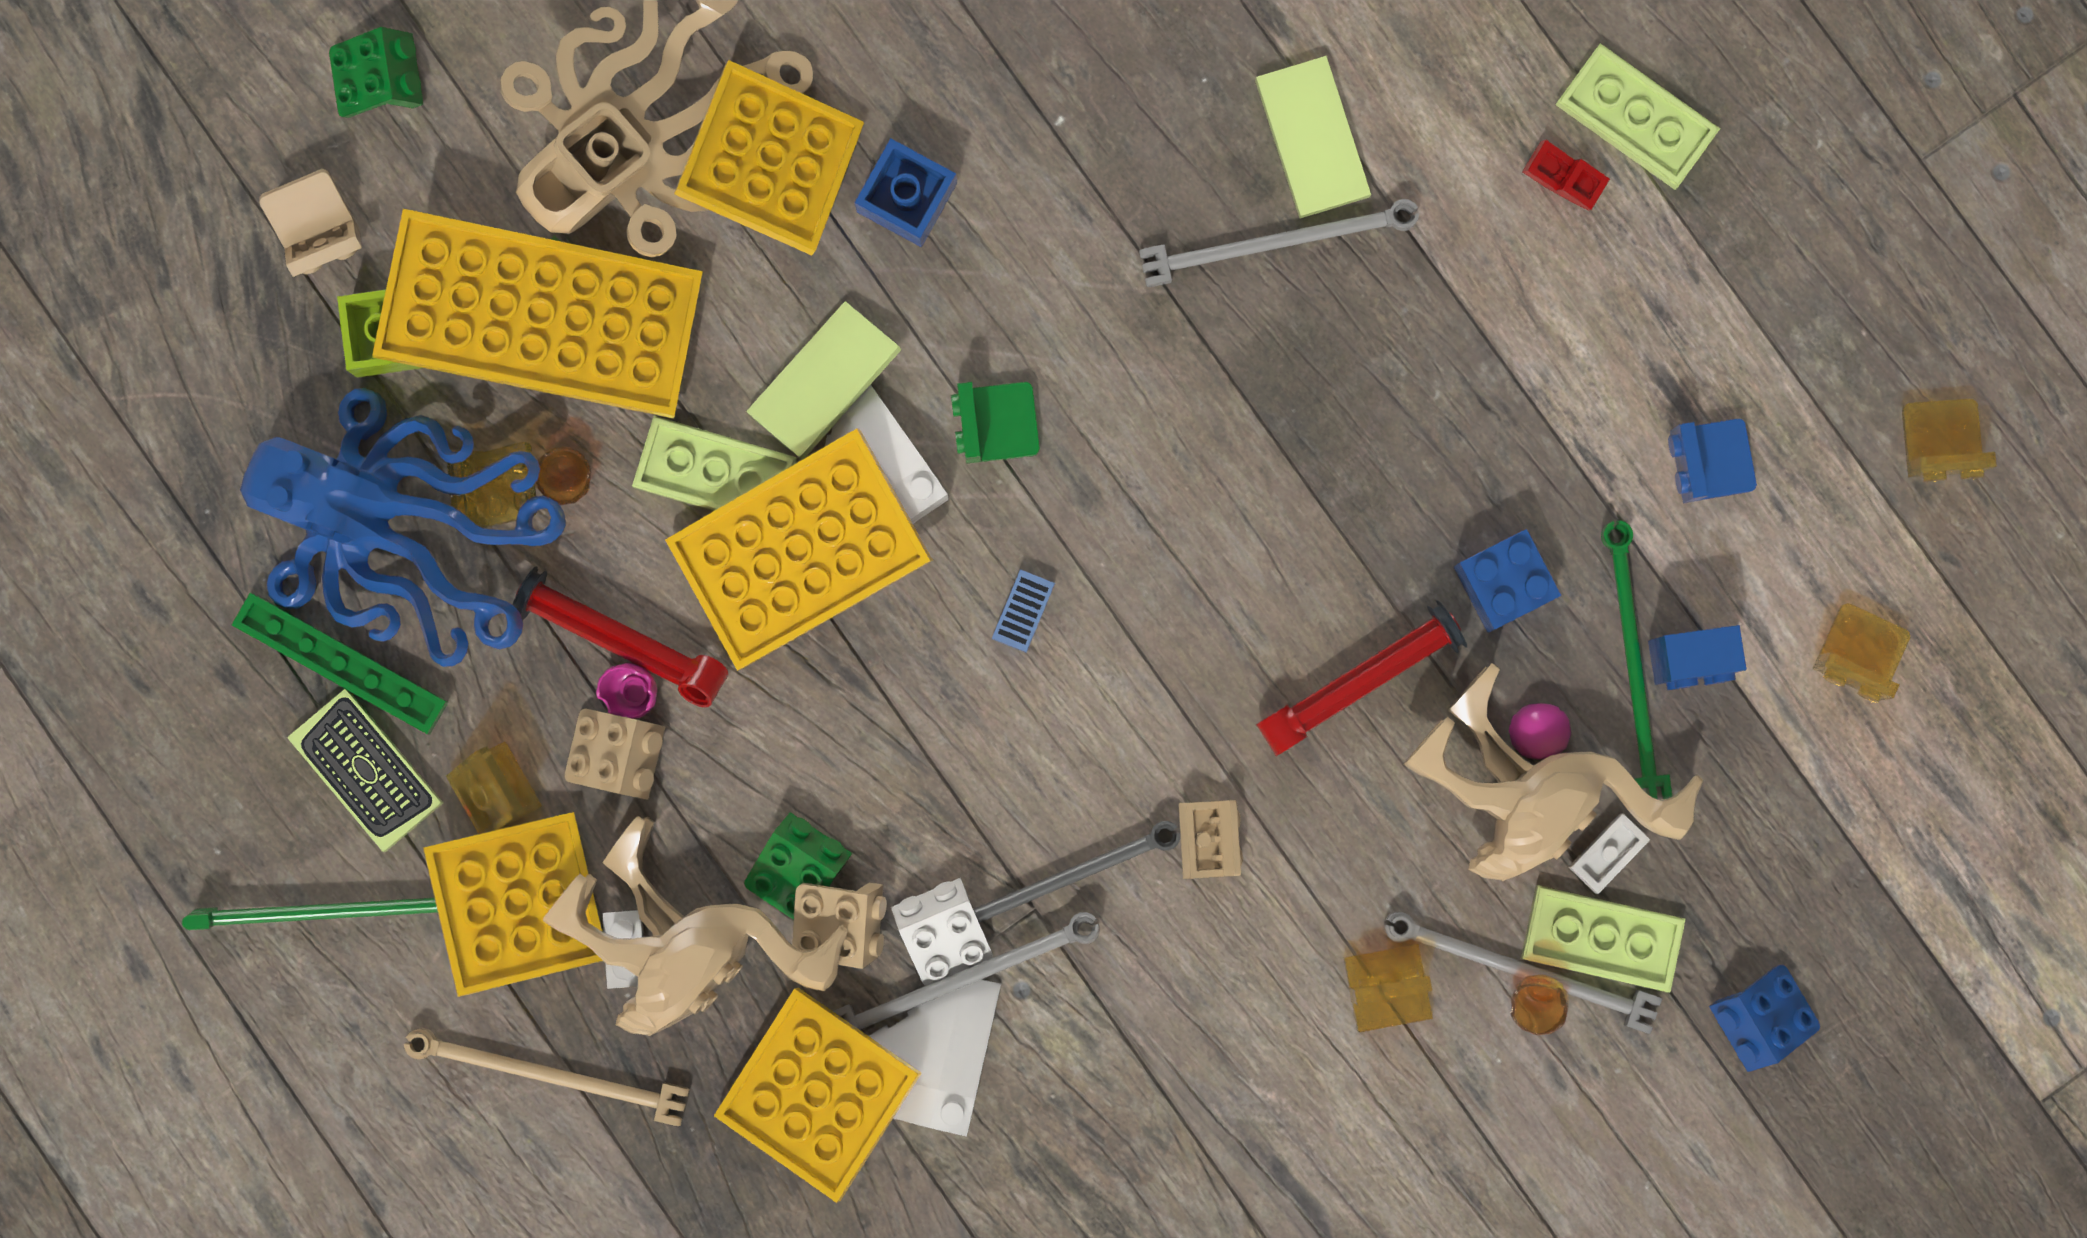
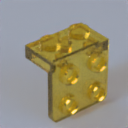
M1974 399L1914 402L1903 406L1902 419L1908 478L1923 477L1924 482H1937L1947 480V475L1960 474L1962 480L1978 479L1984 477L1985 471L1997 467L1995 452L1982 453L1978 404Z
M518 442L485 452L472 451L471 455L463 462L453 464L447 462L448 475L459 478L468 477L513 452L524 451L532 454L531 444L528 442ZM519 463L472 492L462 495L450 494L451 507L462 512L479 527L489 528L516 521L520 507L527 500L536 496V487L534 484L533 487L520 493L512 490L510 487L511 483L514 480L525 478L528 473L527 466L524 463Z
M1850 603L1843 604L1838 610L1812 669L1824 674L1823 679L1841 687H1844L1846 684L1857 689V694L1869 701L1879 703L1881 700L1893 699L1900 684L1891 680L1910 640V633L1908 630Z

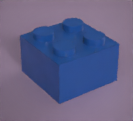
M890 138L854 202L856 211L860 215L922 248L957 185V176L951 170Z
M1527 529L1454 566L1487 633L1561 596Z
M1740 625L1664 635L1648 641L1655 685L1666 684L1667 691L1699 685L1698 679L1702 678L1704 685L1736 680L1735 673L1747 670Z

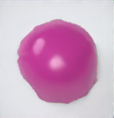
M628 662L612 666L604 672L598 680L596 696L605 703L609 714L637 719L645 716L655 706L657 684L648 670Z
M1544 703L1528 704L1522 707L1512 717L1509 727L1511 743L1515 749L1526 758L1539 760L1546 759L1551 755L1560 754L1567 748L1572 734L1570 720L1565 712L1555 705Z

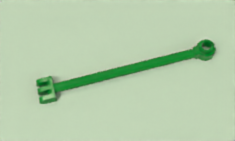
M1612 521L1602 529L1601 541L1604 546L1610 549V554L1613 558L1642 777L1634 778V780L1642 789L1646 788V793L1655 799H1658L1656 787H1661V795L1664 800L1672 797L1670 774L1657 775L1627 556V553H1629L1628 546L1633 539V530L1625 521H1616L1615 527L1613 526L1615 523ZM1613 529L1621 533V540L1618 543L1611 541L1609 537Z
M435 898L218 910V907L193 910L183 918L182 926L186 930H203L217 925L438 913Z

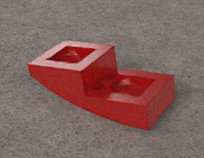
M1548 140L1540 141L1522 173L1545 188L1588 211L1592 210L1610 178L1583 159H1573Z

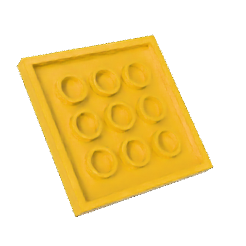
M728 60L674 195L809 255H813L822 236L864 122Z
M574 812L423 847L457 997L603 961L589 946L557 931L543 922L544 916L579 874L583 877L589 875ZM592 893L586 909L587 920L589 924L602 931Z
M794 988L714 1114V1117L838 1203L847 1192L922 1073L800 988Z

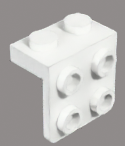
M961 878L951 882H943L933 890L918 896L908 897L902 900L900 904L891 907L900 935L925 986L992 959V951L972 908Z

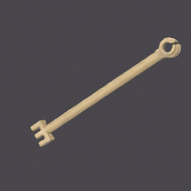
M425 1028L413 1030L406 1036L410 1042L417 1037L422 1038L425 1042V1047L422 1051H416L411 1043H404L406 1053L414 1059H424L430 1055L440 1056L656 1108L654 1121L681 1126L682 1118L676 1115H669L668 1112L669 1109L685 1110L686 1103L672 1100V1096L676 1094L687 1097L690 1090L687 1087L664 1082L661 1093H655L436 1039L434 1033Z

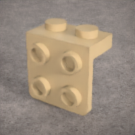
M317 170L265 192L259 198L261 208L285 249L286 266L292 277L302 273H314L323 264L335 259H347L353 256L358 249L362 248L360 229L327 170Z
M582 709L578 716L566 766V781L648 800L654 782V773L662 747L665 726Z
M869 882L857 891L809 883L799 885L796 888L792 945L803 951L813 950L822 945L840 925H843L848 931L842 944L838 965L860 969L869 965L881 955L884 946V936L880 934L881 920L885 916L887 907L886 898L883 897V884Z

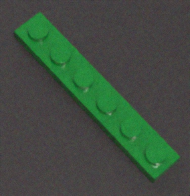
M249 593L231 624L233 627L425 734L430 735L449 703L253 593Z

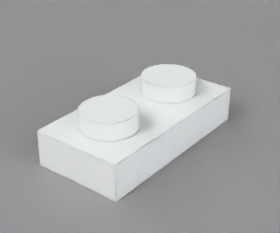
M1620 813L1569 868L1595 894H1599L1650 839L1623 813Z
M638 910L603 913L604 933L616 938L644 937L643 922L639 919ZM606 964L607 989L638 987V977L625 967Z

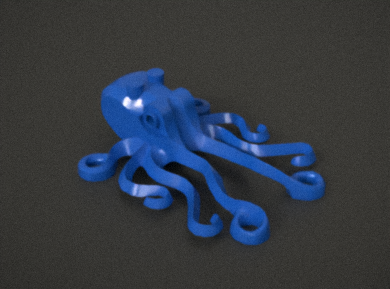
M366 388L352 390L345 395L340 403L338 411L339 421L346 430V434L342 439L338 458L329 457L280 437H274L259 443L244 473L240 488L247 507L306 530V536L298 546L295 558L279 563L268 576V595L275 604L291 610L298 609L311 600L316 590L314 567L309 563L317 552L323 551L326 553L322 574L323 595L326 607L336 622L353 628L364 626L381 615L386 616L389 619L387 629L378 630L374 628L369 631L370 638L377 641L390 640L397 634L401 626L399 613L394 606L387 603L377 604L357 612L345 608L339 590V570L343 568L365 589L376 593L401 596L413 605L430 657L434 662L443 667L455 666L462 662L468 650L466 633L459 627L451 629L450 635L456 642V649L452 654L445 655L441 650L432 611L423 590L404 577L378 574L370 569L368 556L373 549L379 548L414 562L431 591L445 603L458 609L474 611L475 634L483 644L500 650L510 647L517 642L522 633L523 621L520 612L512 604L495 597L467 593L455 588L445 578L428 549L420 543L393 531L388 521L395 516L401 515L433 519L456 528L468 539L482 544H520L528 546L549 544L563 533L566 526L562 507L551 498L534 496L527 500L518 511L515 530L508 531L479 527L462 512L436 500L403 495L397 492L398 483L402 478L415 476L428 483L437 491L445 494L462 495L476 490L519 463H524L527 466V476L521 480H514L510 487L514 492H524L533 487L538 480L540 472L538 460L531 453L524 451L513 452L486 468L462 478L450 476L431 462L421 458H388L387 453L399 441L417 431L430 436L439 456L448 463L463 462L471 455L474 443L473 437L468 430L460 426L452 428L453 435L459 437L463 442V446L459 451L452 452L449 449L446 435L441 425L436 420L418 415L405 418L392 426L378 439L368 455L362 457L358 450L360 440H367L370 436L377 433L384 425L387 417L385 400L379 393ZM367 401L371 407L369 416L363 422L358 423L354 418V409L359 403ZM540 509H547L551 516L550 523L544 530L536 531L532 524L534 513ZM297 574L299 585L296 591L290 596L285 595L282 589L283 580L289 575ZM497 614H505L507 620L505 632L501 636H492L489 630V621Z

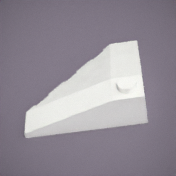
M870 385L832 427L831 435H827L825 446L859 428L911 522L914 524L948 501V494Z
M983 979L910 1009L907 1011L909 1016L889 1028L885 1025L869 1035L873 1040L922 1073L894 1116V1119L967 1136L1001 983Z

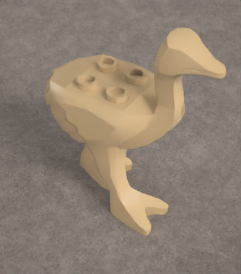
M1493 663L1485 667L1476 676L1448 711L1474 733L1480 745L1484 767L1498 780V783H1477L1460 776L1447 767L1444 753L1455 724L1449 717L1441 720L1403 764L1418 775L1433 780L1448 789L1467 807L1486 811L1496 818L1493 841L1484 843L1477 849L1478 855L1470 860L1468 870L1483 878L1501 881L1518 876L1549 859L1551 860L1553 857L1558 859L1571 845L1572 842L1567 838L1573 831L1578 829L1584 830L1597 815L1593 809L1599 803L1603 783L1613 790L1627 810L1642 826L1660 836L1677 840L1682 839L1689 832L1694 822L1696 798L1703 783V779L1699 775H1695L1676 795L1668 799L1658 800L1645 793L1629 772L1614 757L1594 752H1573L1551 755L1536 765L1528 763L1501 739L1487 718L1488 699L1500 670Z
M639 816L627 827L602 863L629 885L636 899L639 919L653 933V936L616 938L603 933L589 924L586 909L597 879L591 874L586 877L579 874L543 918V922L557 931L589 946L607 965L625 967L638 977L636 995L623 1005V1012L618 1014L615 1025L630 1033L648 1036L660 1032L692 1014H697L700 1010L705 1012L718 997V994L714 992L716 988L724 981L729 983L742 969L743 966L739 961L745 955L749 936L759 943L786 977L803 987L825 991L832 985L838 974L840 952L848 931L847 928L840 925L832 936L818 948L803 951L791 945L774 923L757 908L741 904L710 905L696 908L686 916L682 915L658 893L642 871L643 854L655 822L649 817L642 819Z

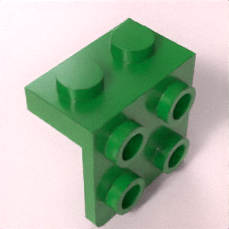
M379 27L333 45L330 48L329 57L339 116L350 118L385 104L412 109L424 105L413 33Z
M972 382L957 383L958 394H952L951 401L953 417L961 416L962 431H955L957 453H965L966 464L1031 457L1039 453L1040 447L1033 387L1030 383L1020 382L973 388Z
M790 812L772 833L747 875L744 886L794 920L796 888L803 883L830 887L853 853L845 849L839 841L827 837L812 827L807 820L797 817Z

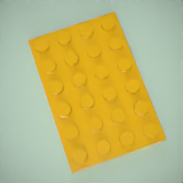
M859 428L665 539L737 671L742 670L933 561Z

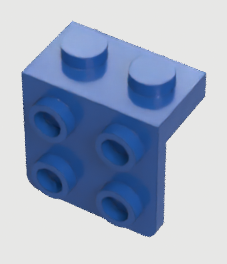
M1732 419L1696 426L1695 422L1679 424L1670 430L1668 445L1671 456L1675 457L1677 468L1675 483L1678 493L1682 494L1683 503L1737 495L1755 490L1757 482L1746 424L1742 419Z
M1784 965L1775 966L1744 991L1718 999L1709 1006L1747 1072L1779 1063L1820 1029L1818 1019L1789 970Z

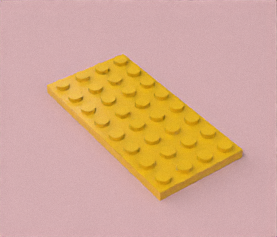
M403 209L372 355L373 358L674 418L703 271Z

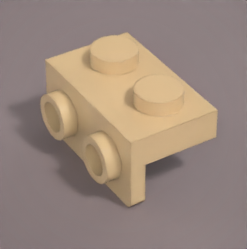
M1236 800L1179 803L1183 879L1240 876L1243 853L1239 846L1238 828L1240 827L1241 818L1237 810Z

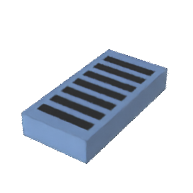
M1020 569L992 639L1027 653L1055 583Z

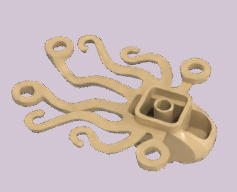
M643 0V30L638 40L631 46L604 58L593 70L584 88L579 86L574 69L573 58L575 48L584 42H617L624 35L626 29L625 18L614 8L600 7L590 14L591 20L597 22L604 17L612 19L614 21L612 31L607 32L590 27L575 28L561 38L556 53V65L561 87L572 106L569 110L559 109L551 102L550 78L539 65L521 61L515 62L506 68L500 81L501 94L504 100L514 109L523 112L539 111L559 132L558 136L540 151L521 170L518 176L516 193L522 205L540 225L551 233L570 234L582 227L611 201L617 198L623 209L630 216L626 229L630 245L641 255L656 257L663 255L673 246L677 237L675 222L666 211L647 204L642 206L636 198V191L639 187H642L663 203L690 212L709 211L704 207L674 195L675 189L670 188L663 182L668 177L682 174L693 145L687 152L679 156H673L663 149V143L703 121L719 79L701 100L689 108L669 118L655 122L645 120L644 117L647 108L674 84L680 69L684 47L690 36L698 29L709 25L730 11L737 4L738 0H696L699 10L686 16L675 26L663 51L658 73L626 97L618 96L613 91L611 81L617 72L640 63L648 57L656 45L658 38L657 0ZM793 51L774 52L762 60L743 66L802 94L809 89L813 80V70L810 61L805 56ZM783 66L795 68L800 74L799 83L793 85L785 83L780 76V68ZM518 77L531 79L536 84L537 92L533 95L524 96L515 91L513 83ZM644 222H651L659 226L662 230V239L660 241L651 243L642 238L641 227Z

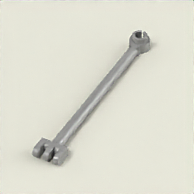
M1401 199L1396 201L1391 209L1384 212L1167 256L1164 244L1139 250L1140 258L1155 257L1156 261L1143 264V273L1159 272L1158 276H1151L1145 279L1146 287L1172 283L1171 270L1385 226H1392L1400 231L1410 230L1419 218V213L1411 215L1417 211L1418 207L1411 200ZM1399 211H1405L1411 216L1409 221L1403 223L1398 221L1396 214Z
M1080 912L1074 915L1069 925L1063 927L1064 929L872 1009L855 1015L853 1007L849 1004L833 1012L861 1031L865 1027L1067 943L1071 944L1075 941L1081 944L1092 943L1098 938L1100 926L1099 924L1095 925L1097 919L1092 914ZM1082 924L1095 925L1092 927L1089 935L1082 936L1079 934V927Z
M1394 912L1386 918V920L1394 924L1398 920H1403L1407 925V929L1403 934H1397L1394 931V926L1383 925L1384 932L1390 940L1404 942L1412 939L1625 1013L1627 1017L1624 1026L1648 1034L1652 1032L1653 1027L1646 1023H1639L1641 1015L1653 1020L1656 1019L1657 1012L1643 1007L1645 1001L1652 1005L1660 1006L1662 1001L1660 997L1635 990L1633 999L1630 1000L1415 925L1413 919L1403 912Z

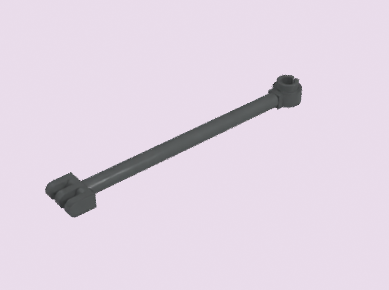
M1161 821L1156 823L1152 828L1151 834L974 908L973 910L978 922L980 923L1155 848L1163 851L1174 849L1179 843L1180 833L1172 834V839L1168 843H1162L1158 839V833L1164 828L1173 831L1178 827L1172 822Z

